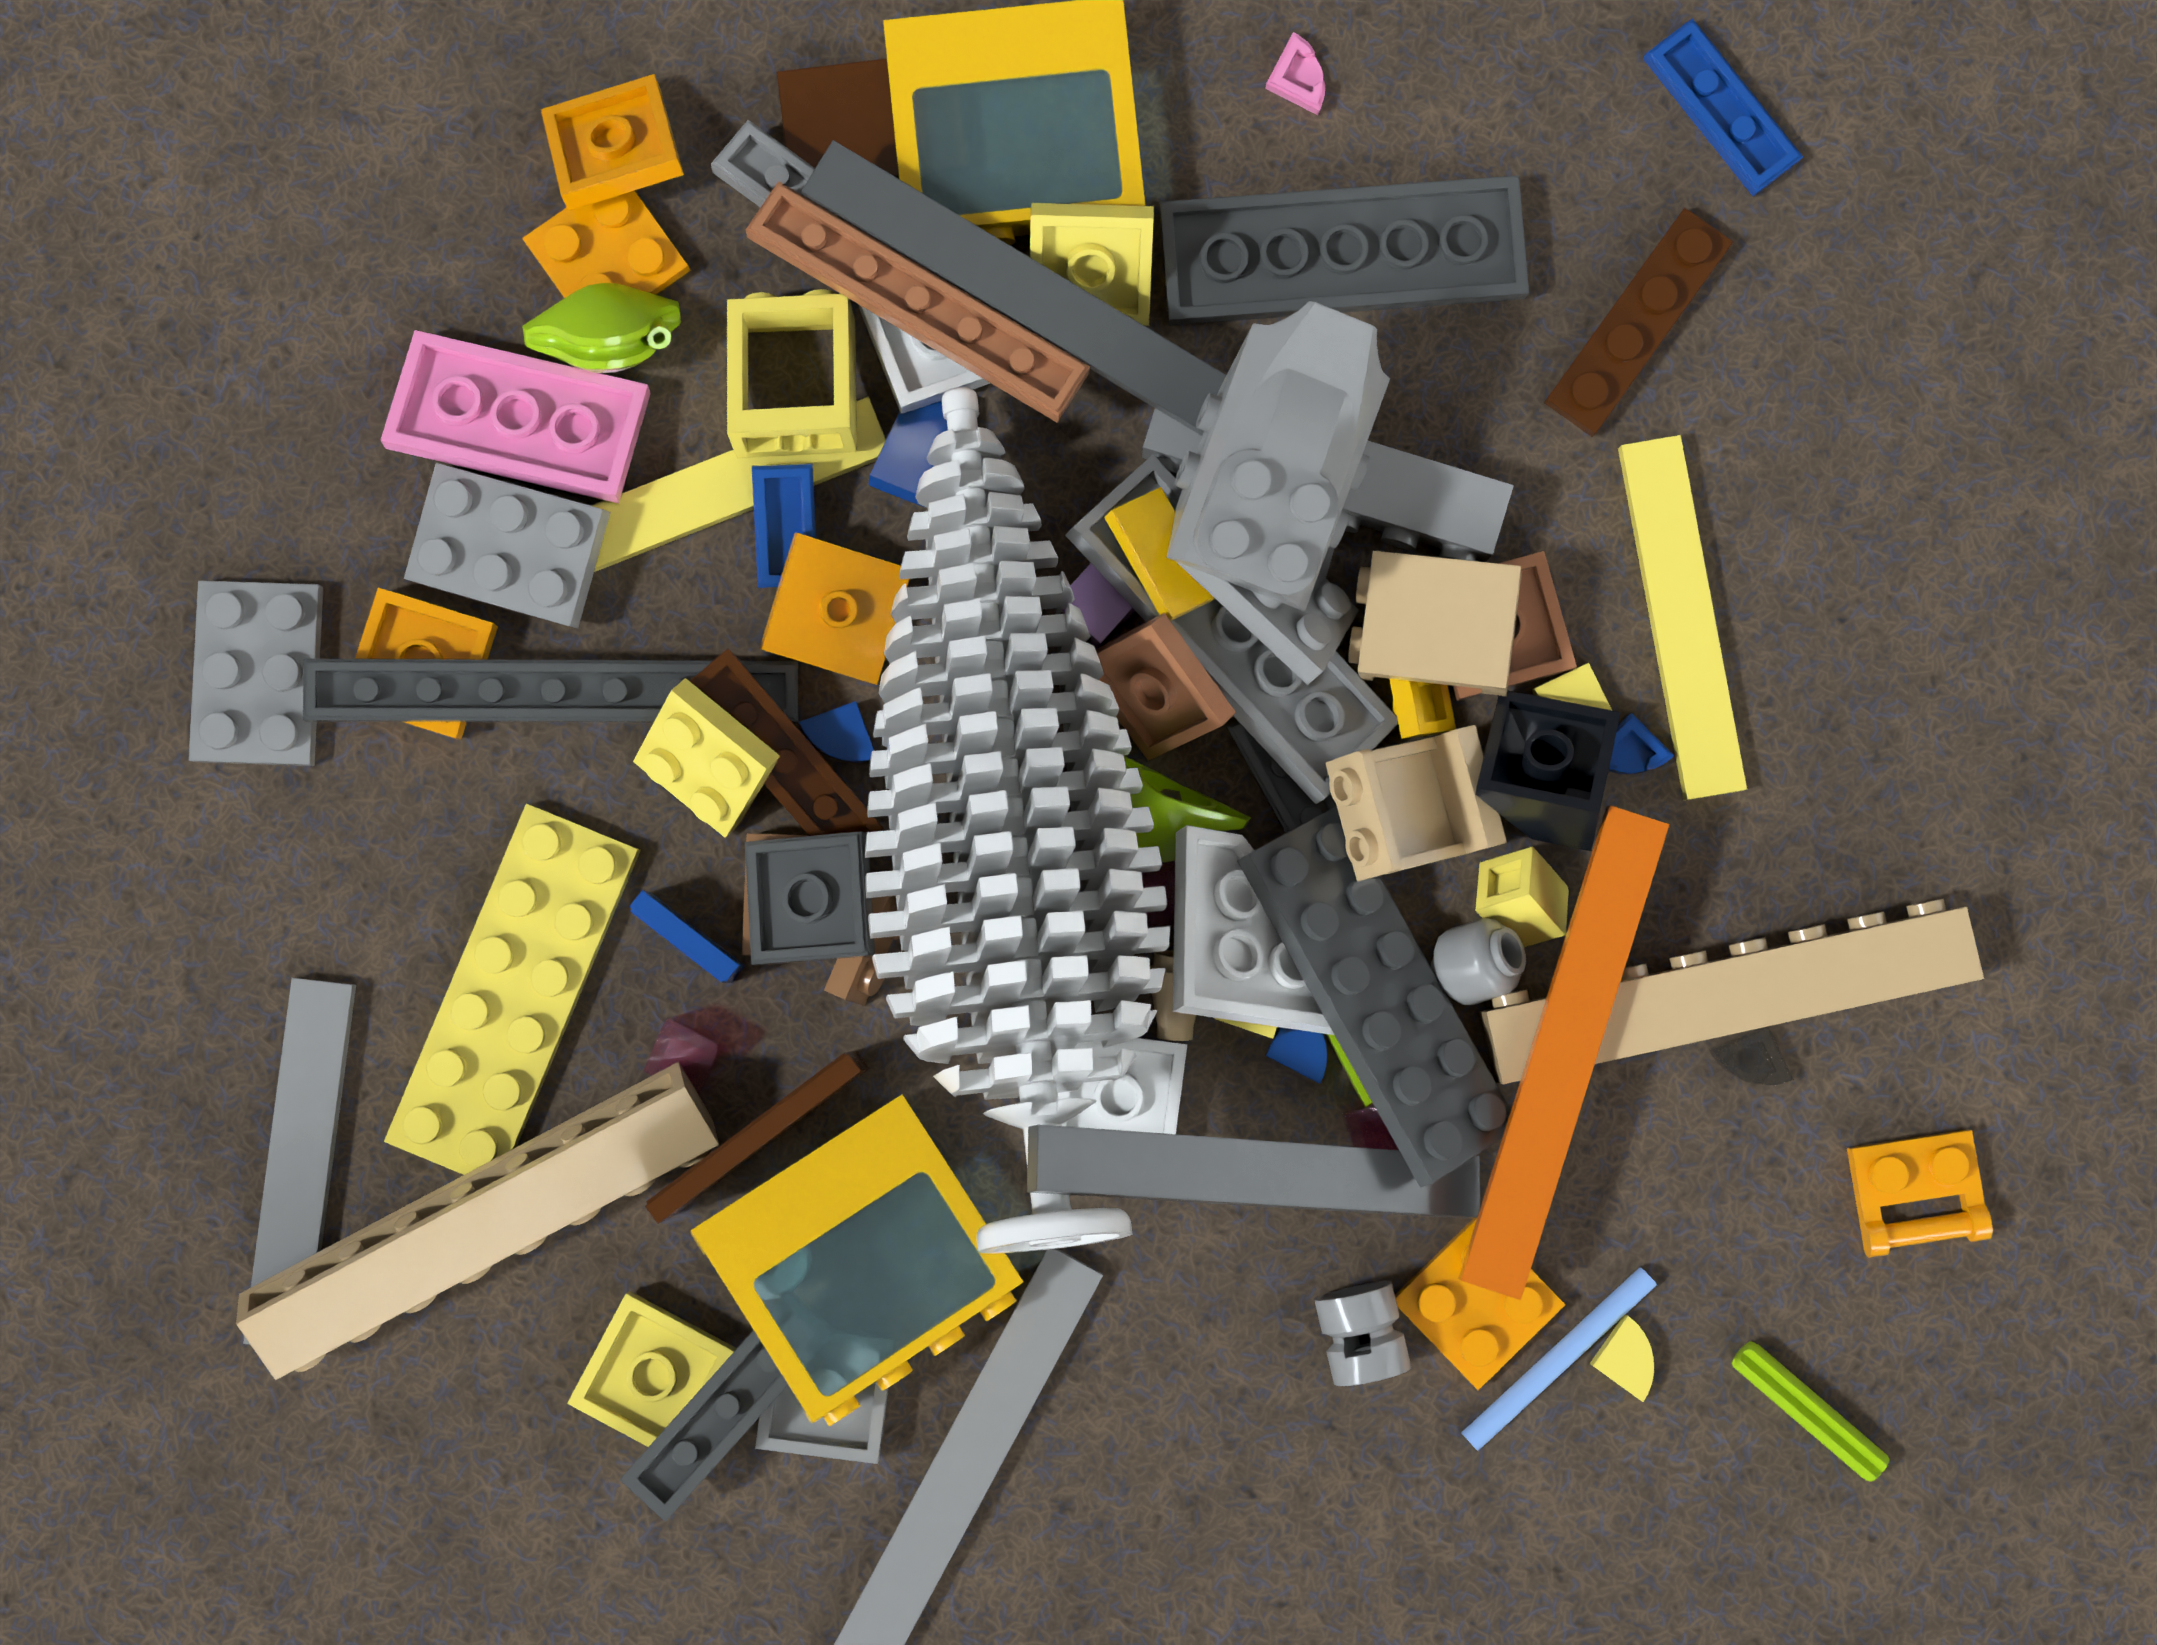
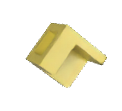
M1532 846L1480 862L1475 911L1482 918L1495 919L1505 927L1514 930L1523 946L1527 947L1566 936L1569 890L1566 883Z

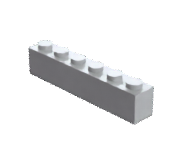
M1155 408L1143 445L1142 458L1148 459L1153 454L1176 478L1187 451L1196 453L1202 436ZM1367 441L1363 452L1364 455L1370 457L1367 472L1359 488L1356 491L1349 490L1342 512L1348 514L1345 531L1356 533L1359 526L1362 525L1382 531L1381 540L1397 548L1416 550L1417 543L1440 549L1439 558L1487 562L1494 553L1514 485Z

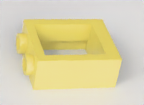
M817 289L809 291L802 296L777 297L770 293L758 292L749 294L744 299H727V434L737 458L857 452L855 318L849 298L831 290ZM833 329L834 405L748 410V333Z

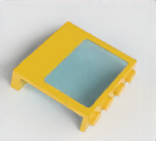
M1074 0L883 20L899 180L1008 245L1015 243V236L1030 235L1031 203L1145 206L1123 0Z
M903 1094L691 1230V1235L715 1268L803 1407L804 1414L809 1422L814 1423L823 1417L829 1427L860 1407L861 1405L855 1395L875 1381L881 1391H884L911 1373L913 1369L907 1360L926 1347H929L932 1354L936 1356L963 1338L965 1334L959 1325L978 1312L981 1313L985 1321H988L1014 1304L1017 1300L1011 1290L1023 1283V1280L1005 1253L978 1252L977 1232L986 1223Z

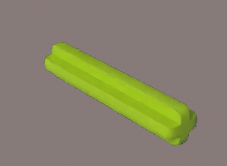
M1749 1341L1736 1353L1732 1360L1733 1367L1860 1477L1872 1482L1887 1468L1890 1459L1886 1453L1759 1344Z

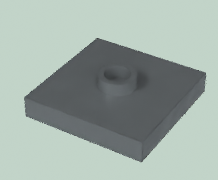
M866 832L745 842L752 965L875 955L874 938L870 939L868 921L869 914L873 913L872 898H866V874L870 873V859L865 858Z

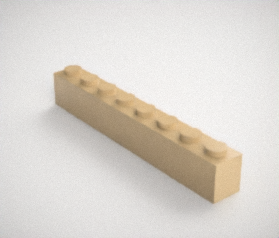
M1944 898L1906 906L1909 918L1887 922L1885 913L1882 911L1847 919L1850 930L1827 935L1825 924L1788 932L1790 944L1768 948L1765 937L1730 944L1731 956L1708 961L1706 950L1669 958L1671 970L1653 974L1648 973L1646 963L1625 967L1595 1064L1982 980L1984 976L1967 907L1946 909ZM1527 989L1510 992L1507 995L1492 999L1493 1009L1479 1011L1492 1073L1496 1083L1507 1084L1521 1080L1546 997L1530 1000Z
M677 1062L239 1294L236 1325L275 1380L294 1370L296 1372L306 1371L317 1365L325 1357L326 1353L349 1341L356 1343L367 1339L384 1322L403 1312L414 1313L425 1308L435 1299L437 1294L458 1283L468 1284L478 1280L490 1270L492 1265L514 1253L522 1255L531 1252L540 1246L548 1235L569 1224L575 1226L589 1221L598 1214L601 1207L624 1195L635 1196L642 1193L655 1182L656 1178L678 1166L689 1167L698 1163L708 1155L712 1148L719 1145L714 1122L682 1066Z

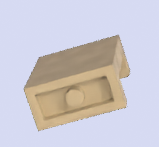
M1373 551L1371 568L1360 567L1356 603L1366 604L1363 627L1353 626L1349 645V663L1358 664V674L1362 680L1373 681L1374 677L1479 688L1482 689V694L1507 696L1521 584V566Z
M1475 725L1455 729L1435 737L1376 750H1360L1325 762L1330 779V792L1337 805L1346 839V852L1352 862L1357 882L1507 843L1499 813L1475 795L1484 758Z

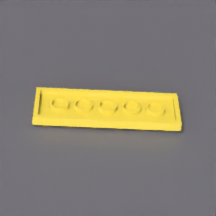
M525 805L384 1140L385 1143L463 1175L517 1147L641 850L532 805Z

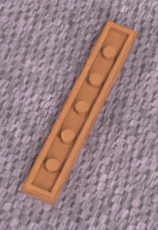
M779 181L746 228L748 239L1058 423L1089 375V365Z

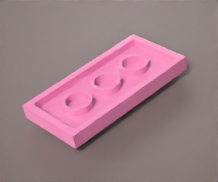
M414 330L382 433L381 442L385 449L619 504L651 393L648 384Z

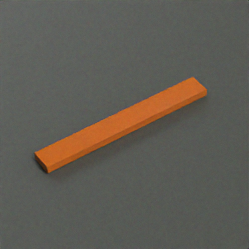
M1611 805L1606 807L1458 1279L1463 1282L1518 1300L1522 1298L1670 824Z

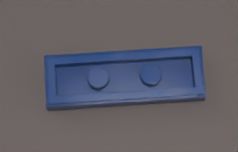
M1693 18L1644 55L1643 60L1753 197L1803 158L1802 154Z

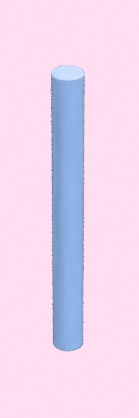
M1639 1267L1461 1432L1462 1435L1479 1451L1656 1287V1282L1645 1270Z

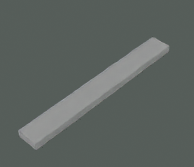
M1057 1248L1046 1250L834 1645H905L1102 1279L1103 1273Z

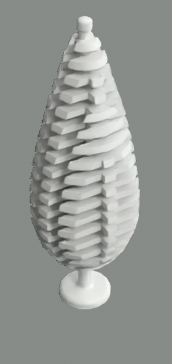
M957 387L946 391L942 396L943 417L947 420L948 431H944L935 437L927 456L928 463L934 467L925 471L918 483L915 497L918 504L927 507L928 511L913 513L907 534L908 541L925 539L926 550L905 552L899 572L900 580L928 577L929 586L906 587V583L902 585L895 595L891 610V616L896 624L886 636L884 655L890 665L881 675L879 695L885 704L883 705V710L877 711L873 736L882 737V746L887 747V750L872 751L869 774L870 777L885 776L886 789L890 790L870 791L868 795L867 816L868 818L888 816L890 830L867 832L865 858L892 856L893 871L867 873L866 898L896 896L897 911L869 914L868 921L870 939L900 936L901 950L906 951L875 954L872 957L878 979L904 976L905 989L913 990L912 993L891 994L886 997L894 1018L909 1017L910 1025L922 1026L918 1027L917 1034L904 1035L903 1040L919 1059L927 1062L949 1064L953 1055L976 1053L978 1064L991 1063L989 1069L960 1072L959 1065L944 1069L933 1077L955 1098L957 1095L983 1093L985 1100L1020 1097V1103L990 1109L983 1114L1008 1125L1023 1129L1028 1165L1029 1126L1038 1124L1062 1126L1063 1123L1097 1102L1096 1099L1091 1098L1058 1099V1093L1078 1090L1083 1082L1115 1081L1124 1076L1137 1055L1133 1050L1123 1048L1117 1056L1093 1058V1047L1075 1048L1077 1043L1101 1041L1102 1047L1106 1048L1141 1037L1148 1031L1158 1010H1150L1151 1004L1134 1001L1139 994L1157 993L1161 990L1165 968L1150 969L1149 958L1137 957L1134 954L1165 951L1169 947L1170 926L1147 927V915L1145 912L1163 911L1167 906L1165 886L1143 888L1141 873L1159 871L1162 861L1158 846L1138 848L1136 833L1150 832L1153 829L1154 823L1149 807L1132 808L1130 794L1140 793L1143 785L1138 768L1126 769L1124 755L1130 753L1132 746L1127 730H1119L1118 720L1115 718L1119 707L1110 689V685L1099 681L1104 672L1095 647L1086 643L1090 638L1086 622L1080 608L1071 604L1075 598L1063 571H1061L1060 575L1036 577L1035 569L1056 567L1058 556L1050 540L1030 542L1028 531H1039L1042 526L1041 519L1033 503L1023 504L1020 494L1024 491L1025 487L1015 465L1005 460H999L1005 454L1003 445L993 431L978 427L977 417L980 413L976 392L970 388ZM1055 608V615L1041 616V609ZM1062 609H1066L1065 614L1059 613L1063 612ZM932 618V625H912V620ZM1047 647H1057V654H1047ZM935 657V664L918 665L917 658ZM1053 685H1060L1061 693H1052ZM939 695V703L923 704V696ZM1059 724H1063L1064 732L1057 733ZM942 734V743L928 744L927 735ZM1064 763L1067 765V772H1062L1065 766ZM946 773V783L932 784V774ZM950 812V823L937 824V813ZM954 852V863L942 864V853ZM958 892V904L947 905L946 893ZM962 932V944L951 945L950 933ZM965 972L967 986L955 987L954 973ZM1091 1001H1094L1095 1013L1113 1008L1116 1009L1113 1013L1091 1015ZM970 1013L972 1027L958 1028L957 1017L947 1020L946 1017L950 1014ZM1030 1193L1031 1215L1007 1218L983 1225L978 1230L976 1239L978 1252L997 1254L1080 1246L1120 1239L1133 1234L1130 1217L1119 1208L1072 1210L1070 1195Z

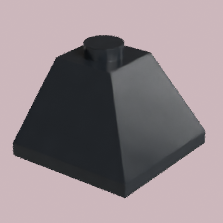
M1507 690V696L1498 695L1475 795L1532 840L1592 852L1621 712Z

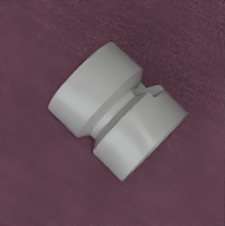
M1392 1281L1366 1283L1328 1292L1314 1299L1322 1334L1333 1338V1344L1326 1352L1334 1385L1353 1386L1371 1383L1400 1375L1411 1369L1412 1366L1404 1333L1394 1330L1392 1325L1399 1318ZM1369 1333L1370 1343L1360 1345L1358 1335Z

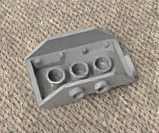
M1308 301L1297 312L1274 324H1252L1218 394L1209 393L1201 407L1196 428L1204 432L1196 453L1187 451L1177 472L1174 485L1182 488V492L1176 506L1167 558L1305 612L1328 547L1336 548L1345 532L1348 514L1342 512L1349 490L1356 491L1367 472L1370 457L1364 455L1363 452L1390 378L1383 373L1377 347V328L1375 326L1312 301Z

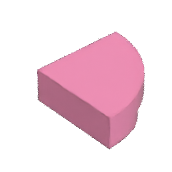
M1292 33L1266 83L1265 89L1318 115L1325 96L1324 74L1312 46L1298 34Z

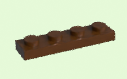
M1684 207L1544 403L1593 437L1717 266L1733 241Z
M729 648L690 680L692 684L780 755L764 784L809 836L886 831L875 817L868 818V809Z

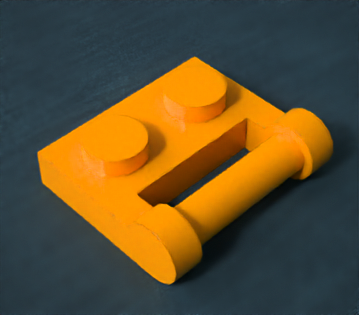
M1959 1130L1847 1148L1863 1247L1868 1258L1888 1255L1890 1248L1966 1236L1970 1242L1991 1239L1993 1233L1992 1221L1984 1201L1972 1130ZM1953 1195L1960 1196L1962 1208L1960 1213L1884 1224L1880 1209L1882 1206Z

